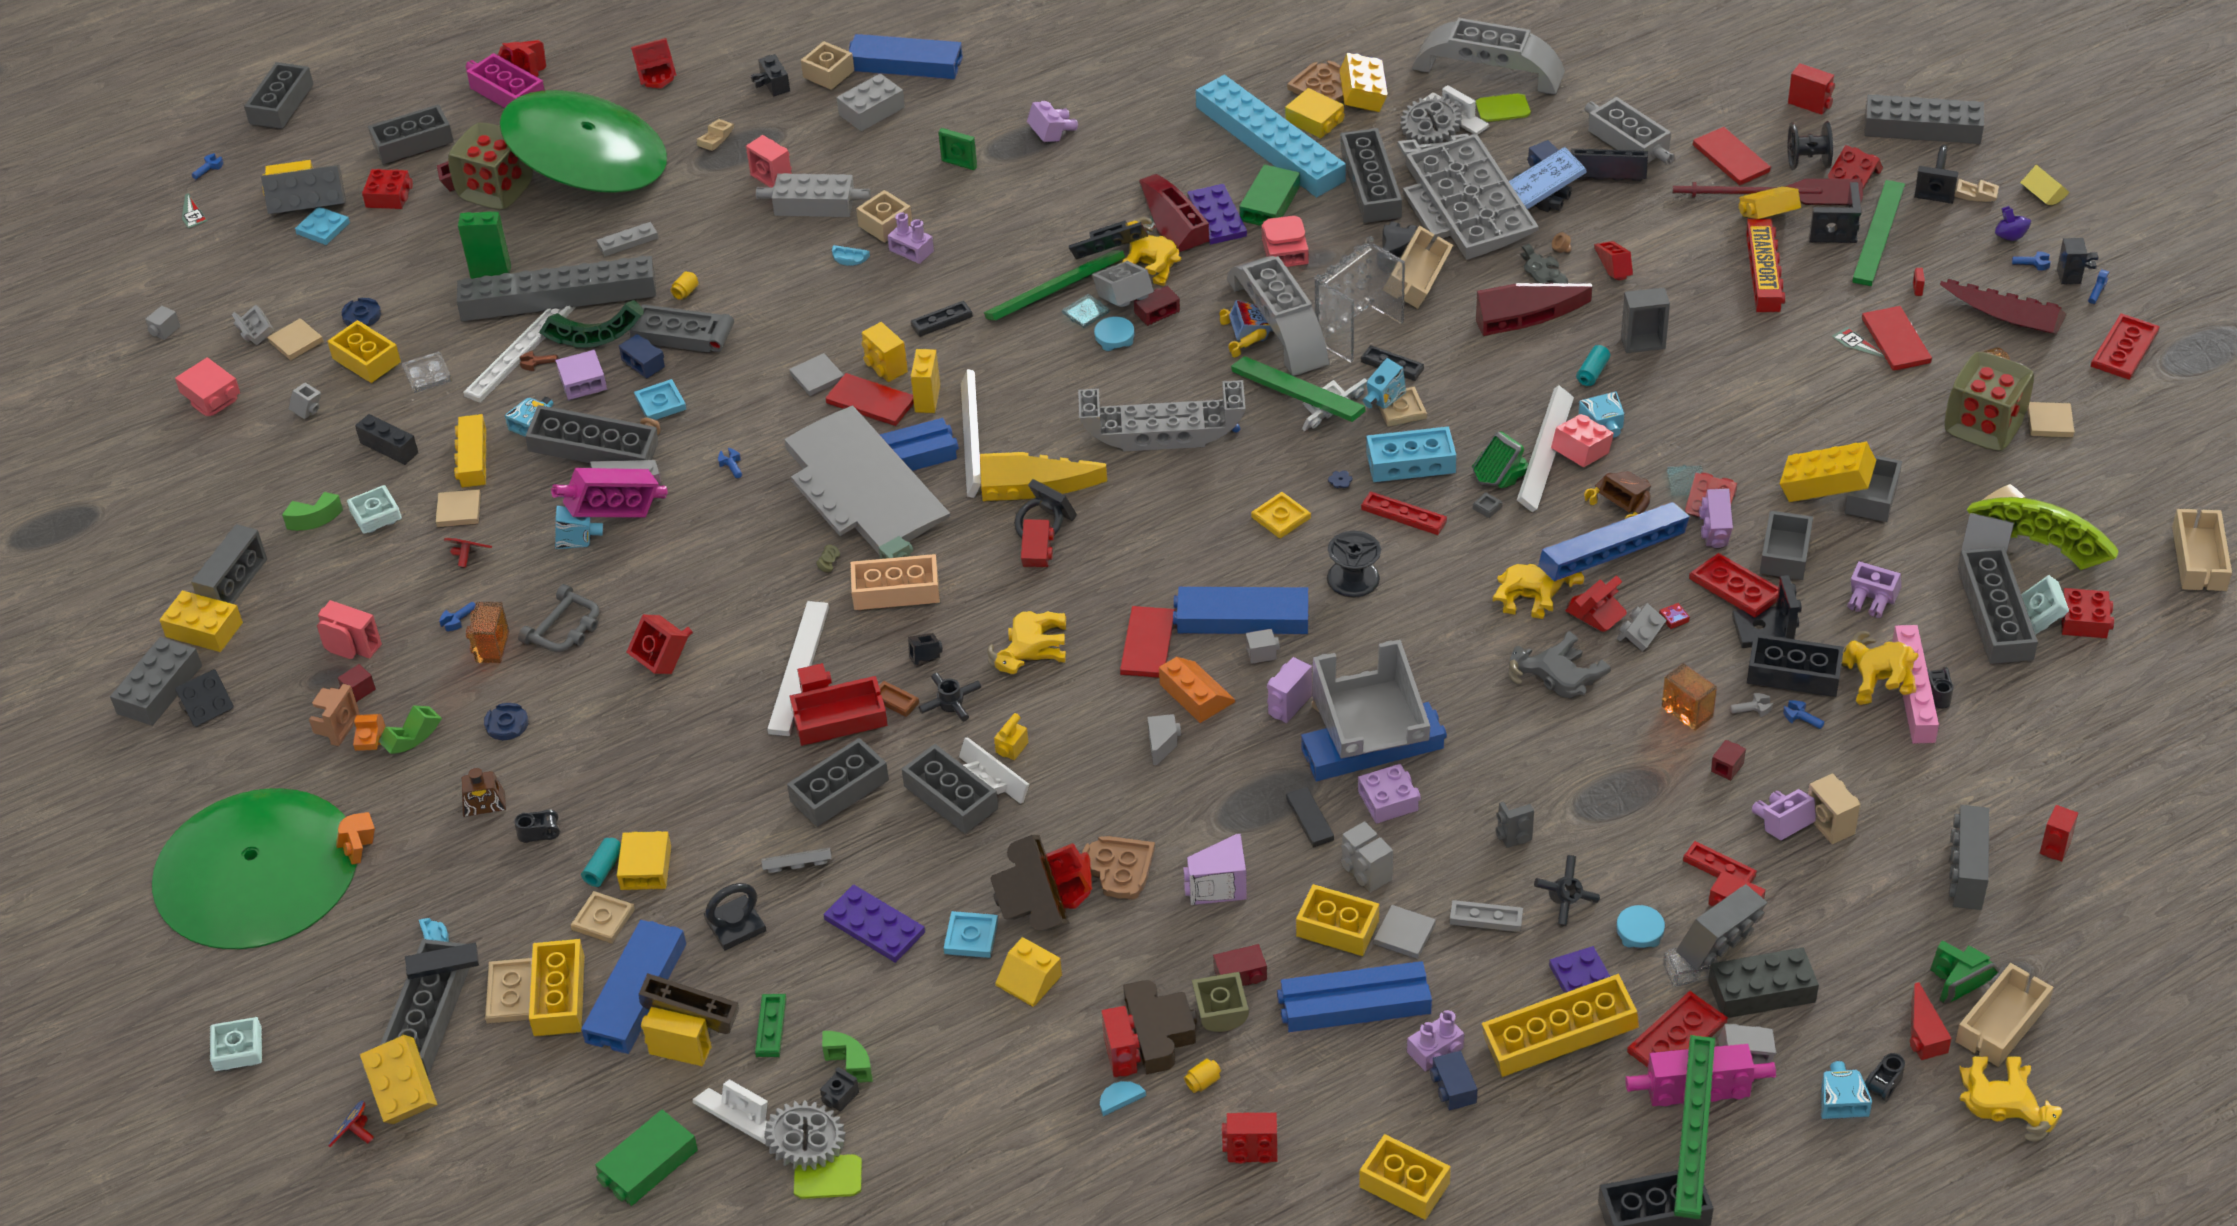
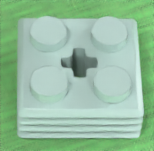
M385 485L347 500L349 511L364 534L374 532L382 526L394 524L402 518L399 507Z
M2050 575L2021 594L2035 635L2047 629L2050 624L2059 618H2063L2069 612L2059 582Z
M258 1017L210 1026V1062L214 1071L252 1066L262 1062V1027Z

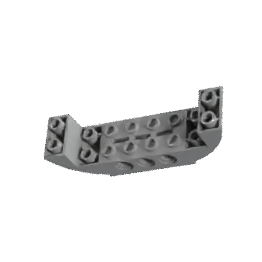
M1458 18L1457 21L1446 23L1433 30L1423 42L1412 66L1413 70L1430 72L1438 56L1539 73L1538 91L1547 94H1556L1565 73L1563 64L1556 52L1541 38L1530 33L1531 30Z
M1267 256L1230 269L1227 281L1234 291L1245 289L1283 344L1284 365L1292 376L1329 365L1325 340L1312 308V303L1279 256Z
M1243 380L1222 381L1223 400L1100 407L1099 389L1078 390L1079 420L1092 436L1108 445L1123 449V452L1205 447V444L1226 435L1241 420L1246 410Z

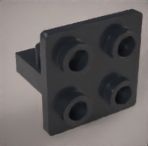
M215 669L175 688L181 700L178 703L181 709L187 712L193 726H198L234 707Z

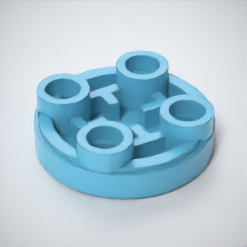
M1108 317L1098 322L1095 326V339L1102 345L1105 351H1111L1114 348L1131 346L1134 338V326L1125 318Z
M1635 905L1624 909L1619 914L1616 928L1623 945L1626 947H1656L1660 944V940L1664 935L1665 922L1661 914L1655 909L1648 906Z

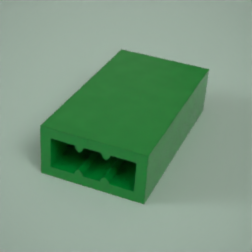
M1264 164L1239 206L1242 222L1262 226L1268 219L1283 217L1300 188V172Z
M499 212L460 213L458 229L470 278L497 276L504 273L510 274L511 261Z
M661 1109L595 1164L598 1174L596 1178L603 1187L606 1188L608 1186L612 1189L619 1201H626L632 1207L698 1151L695 1136Z

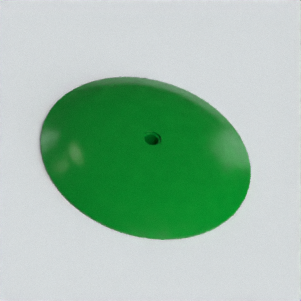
M564 90L537 91L514 99L505 107L501 115L500 131L509 149L522 162L535 171L569 186L598 192L632 191L648 186L656 181L666 167V149L661 138L653 128L631 111L600 97Z
M283 788L243 792L211 804L183 823L169 838L159 854L152 877V894L159 914L170 928L182 937L200 945L220 949H248L266 946L304 931L323 918L339 902L355 874L357 864H351L349 856H346L344 853V848L336 847L338 827L345 818V815L337 807L319 796L299 790Z

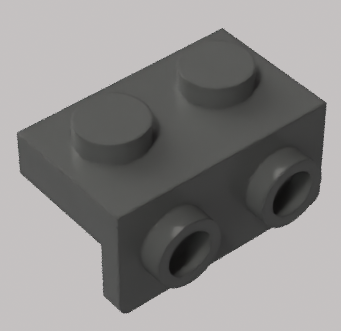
M1504 801L1500 802L1499 811L1496 813L1498 827L1495 828L1498 839L1503 840L1507 848L1531 841L1534 822V809L1531 804L1509 810Z

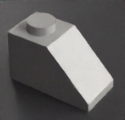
M1174 714L1148 717V733L1153 765H1158L1177 746V736H1181L1180 723H1175Z

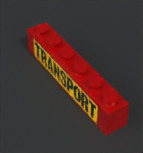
M1747 219L1746 239L1756 312H1781V304H1785V292H1782L1783 279H1780L1782 269L1781 266H1778L1780 254L1779 252L1776 253L1778 250V240H1774L1776 238V227H1772L1771 219Z

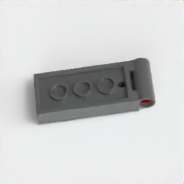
M642 304L641 307L644 313L629 332L630 337L638 334L642 338L647 339L652 345L709 353L711 350L719 352L722 350L734 325V318L728 314L720 315Z

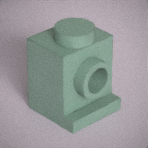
M900 536L878 547L880 559L909 557L913 552L912 545L908 541H904Z

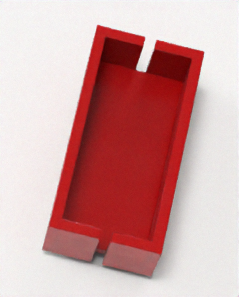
M876 676L789 696L801 746L888 726L886 709Z

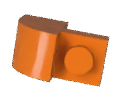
M357 715L354 720L356 731L353 746L355 751L377 750L378 745H381L378 741L386 727L382 715Z
M369 812L349 815L339 824L336 847L344 848V853L346 856H349L351 864L361 863L362 845L373 844L375 827Z

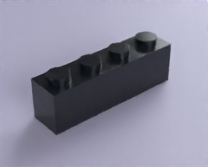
M1571 148L1570 153L1586 169V173L1577 179H1584L1585 177H1593L1595 180L1612 178L1617 181L1624 178L1633 181L1647 179L1648 151Z

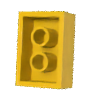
M1347 53L1340 68L1344 104L1380 112L1387 97L1382 61L1376 58Z
M358 320L327 341L332 359L370 383L401 362L395 343Z
M183 590L160 618L165 637L218 652L224 649L243 623L237 605Z
M1312 884L1296 918V936L1363 956L1379 923V903Z
M402 1035L360 1054L383 1122L396 1124L437 1106L414 1038Z
M1384 1134L1359 1170V1187L1426 1220L1450 1184L1451 1166Z

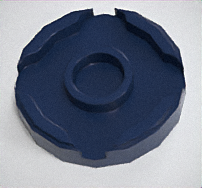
M362 297L358 298V301L353 302L352 300L343 307L341 314L343 322L347 326L358 320L369 327L380 319L381 309L376 300Z
M515 703L499 704L492 711L490 709L484 717V727L488 735L502 741L520 736L529 724L526 710Z

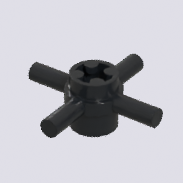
M934 673L931 678L938 687L937 698L919 705L921 714L940 706L943 711L956 712L961 721H967L969 715L962 707L963 696L980 689V682L977 680L960 688L959 682L955 679L943 680L939 673Z
M1567 855L1564 877L1557 879L1555 882L1536 878L1534 881V887L1549 890L1551 900L1560 904L1558 925L1567 926L1570 904L1577 902L1579 899L1598 903L1600 900L1599 894L1583 890L1581 882L1574 878L1576 856Z

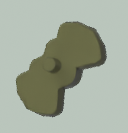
M826 545L824 547L822 556L816 562L821 571L831 572L833 570L832 563L835 561V558L840 556L839 549L833 545Z

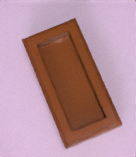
M885 681L879 685L884 706L905 717L919 704L918 697Z

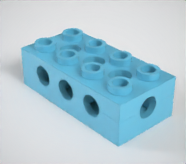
M1449 426L1366 436V454L1373 482L1456 473V452Z

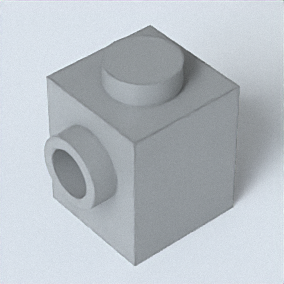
M162 305L145 319L149 333L163 340L181 327L176 312Z
M303 383L292 391L289 410L303 419L314 415L320 407L321 392L307 383Z
M1272 629L1246 633V649L1251 664L1277 659L1276 650H1280L1278 637H1274Z

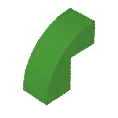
M324 492L314 506L292 501L282 516L287 530L303 531L329 523L343 511L339 495Z
M413 705L403 727H385L378 742L390 754L405 752L428 738L442 718L429 706Z
M823 1031L822 1048L825 1061L846 1060V1071L856 1077L858 1083L873 1082L869 1056L864 1047L857 1040L846 1034L835 1031Z

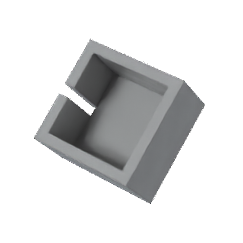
M1364 821L1342 834L1341 863L1347 872L1350 871L1356 877L1359 885L1364 886L1371 893L1393 880V850L1381 837L1367 844L1377 838V833Z

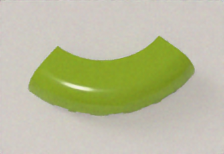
M1999 497L1972 503L1967 508L1969 514L1973 513L2014 522L2010 538H2017L2018 535L2028 536L2029 540L2047 546L2049 543L2055 545L2080 570L2116 559L2118 555L2117 547L2094 525L2064 508L2047 502L2019 497Z

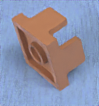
M343 684L340 689L322 688L312 702L314 707L325 709L322 718L310 717L309 722L313 733L328 737L331 745L340 746L354 725L355 717L360 715L352 688L346 684Z

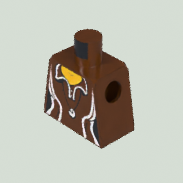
M473 768L469 771V775L461 777L463 817L506 810L505 791L494 772H482L480 768Z

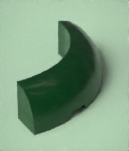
M632 300L626 303L609 321L597 324L578 323L556 313L547 318L539 333L560 344L583 348L596 347L623 336L638 322L644 311L636 301Z

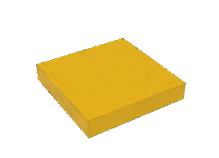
M1281 492L1252 511L1251 517L1281 539L1309 520L1311 513Z

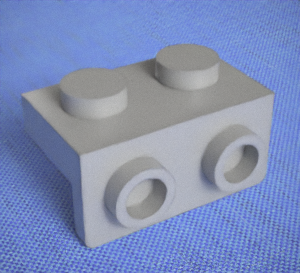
M257 305L253 306L242 317L236 312L232 314L235 319L233 323L242 331L240 334L247 342L251 340L255 345H258L274 331L265 314Z
M1648 603L1641 608L1637 606L1629 614L1631 619L1621 625L1619 628L1621 633L1617 637L1619 641L1627 637L1641 651L1649 646L1666 622V619Z

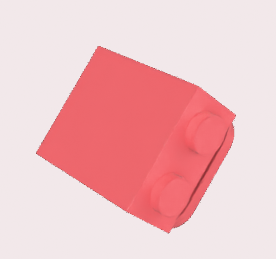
M1300 217L1272 218L1262 224V241L1266 256H1279L1286 267L1309 264L1305 230Z
M208 357L175 377L179 392L191 401V405L205 416H212L234 403L237 400V395L240 394L236 378Z
M331 600L320 610L318 614L320 622L317 624V629L324 648L329 652L347 659H353L356 654L370 659L382 645L372 614Z

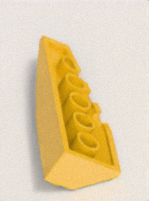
M1025 452L980 454L983 501L1036 498L1028 486L1032 479L1061 494L1107 482L1106 463L1079 460L1077 463L1069 461L1068 458L1060 457V460L1048 459L1047 455H1040L1039 457L1028 456V453Z

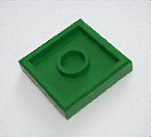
M941 128L938 131L941 161L975 170L977 168L975 137Z

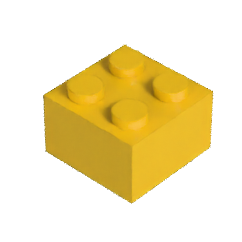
M880 322L862 332L863 341L861 344L864 348V361L868 367L871 366L876 371L879 377H883L887 382H890L908 372L904 341L885 324Z

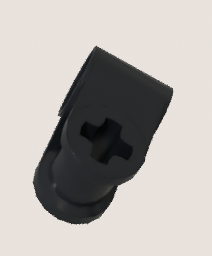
M1943 667L1942 670H1929L1927 668L1935 707L1940 709L1949 707L1953 694V684L1948 667Z
M543 810L517 815L514 823L518 840L523 843L557 838L560 834V829L557 826L558 813L554 810Z
M1897 1053L1885 1055L1875 1070L1867 1077L1865 1081L1867 1090L1881 1096L1883 1101H1888L1895 1088L1902 1081L1905 1068L1904 1058Z

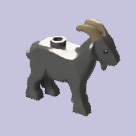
M1568 631L1560 643L1532 657H1529L1532 649L1525 650L1521 646H1516L1510 657L1509 677L1514 683L1521 684L1522 680L1518 676H1522L1523 673H1533L1539 675L1547 689L1554 690L1559 696L1574 698L1576 695L1584 696L1587 691L1585 686L1593 685L1595 680L1610 673L1611 667L1601 659L1598 664H1591L1590 669L1577 668L1572 661L1582 657L1583 652L1573 647L1578 638Z

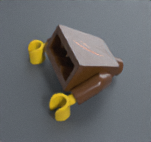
M1630 471L1607 473L1595 485V489L1590 488L1585 491V501L1589 499L1590 505H1595L1598 502L1597 494L1599 493L1629 513L1633 512V514L1625 517L1627 519L1645 512L1650 504L1651 494L1649 491L1651 485L1647 479H1641Z

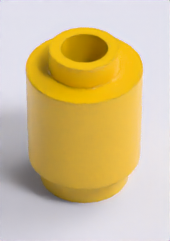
M683 272L672 284L670 289L672 295L679 300L687 298L699 284L697 276L692 272Z
M1206 1058L1187 1071L1184 1081L1193 1093L1197 1091L1202 1092L1220 1079L1219 1073L1221 1069L1214 1060L1210 1061Z

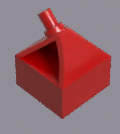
M643 614L626 653L654 674H672L688 637L693 634V631L689 627L681 631L660 615Z

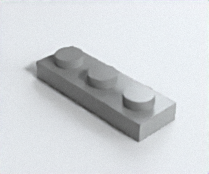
M648 222L598 239L597 244L605 257L658 239V234L652 223Z
M829 847L763 858L761 862L763 870L768 869V873L782 871L784 866L791 865V869L805 867L804 863L814 862V865L828 863L827 859L832 858Z
M1452 900L1450 924L1521 932L1523 908Z

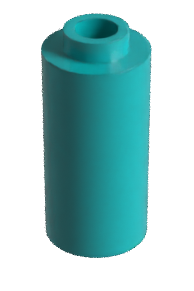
M1595 345L1591 349L1576 374L1577 380L1582 385H1594L1611 357L1610 351L1602 345Z
M616 838L603 839L581 873L582 879L587 884L593 887H600L620 856L621 843Z

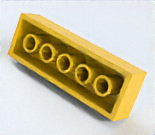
M1616 974L1483 1022L1482 1028L1487 1046L1501 1076L1504 1077L1639 1028L1638 1012L1620 975Z

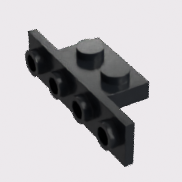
M1126 220L1091 231L1089 232V239L1068 246L1077 260L1148 237V233L1141 222L1128 226Z

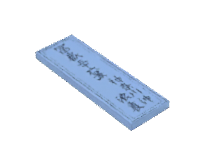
M1564 147L1510 180L1509 183L1525 207L1529 209L1584 175L1586 169Z

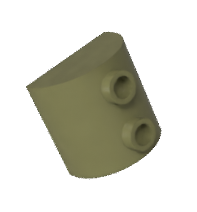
M1239 972L1192 980L1201 1023L1206 1029L1214 1032L1229 1031L1239 1027L1247 1020L1249 1009Z

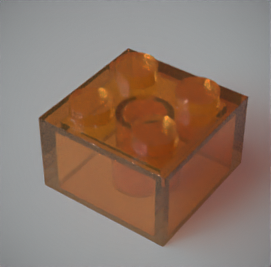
M477 601L475 609L470 614V626L466 628V638L470 640V652L474 654L476 663H501L510 632L502 602Z
M1682 663L1665 676L1662 707L1666 712L1681 720L1684 725H1688L1696 731L1713 718L1717 687Z

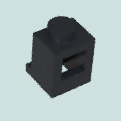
M934 633L908 637L909 657L914 665H919V661H931L934 658H940L943 647L941 641L936 638Z
M837 1067L835 1069L836 1073L821 1087L820 1093L821 1100L827 1107H833L841 1112L859 1093L856 1077Z

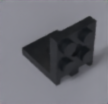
M1850 182L1846 208L1813 207L1809 233L1810 243H1857V232L1860 227L1859 218L1862 214L1858 182ZM1830 223L1836 224L1833 227H1827Z
M1789 575L1780 576L1776 606L1769 607L1757 617H1753L1743 610L1733 611L1732 618L1741 648L1752 647L1754 633L1795 639L1796 628H1799L1798 613H1801L1802 606L1800 599L1797 600L1796 586L1791 583ZM1759 625V626H1762V627H1764V628H1763V629H1757V628H1755L1754 626Z

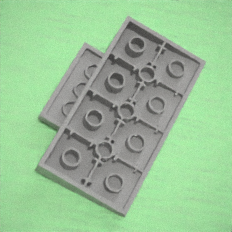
M1477 134L1406 154V166L1417 184L1403 188V195L1424 228L1435 234L1432 241H1435L1437 237L1445 238L1451 236L1467 260L1502 248L1539 230V226Z
M854 406L820 419L784 439L785 449L803 468V470L791 476V481L839 536L855 527L879 554L878 547L897 536L909 542L950 517L949 511Z

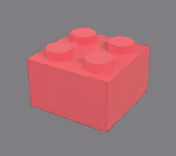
M764 135L746 145L750 175L769 187L775 186L777 174H792L789 152L785 147L780 146Z
M1580 414L1556 427L1551 448L1585 467L1609 454L1614 433L1606 429L1605 426L1594 422L1588 416Z

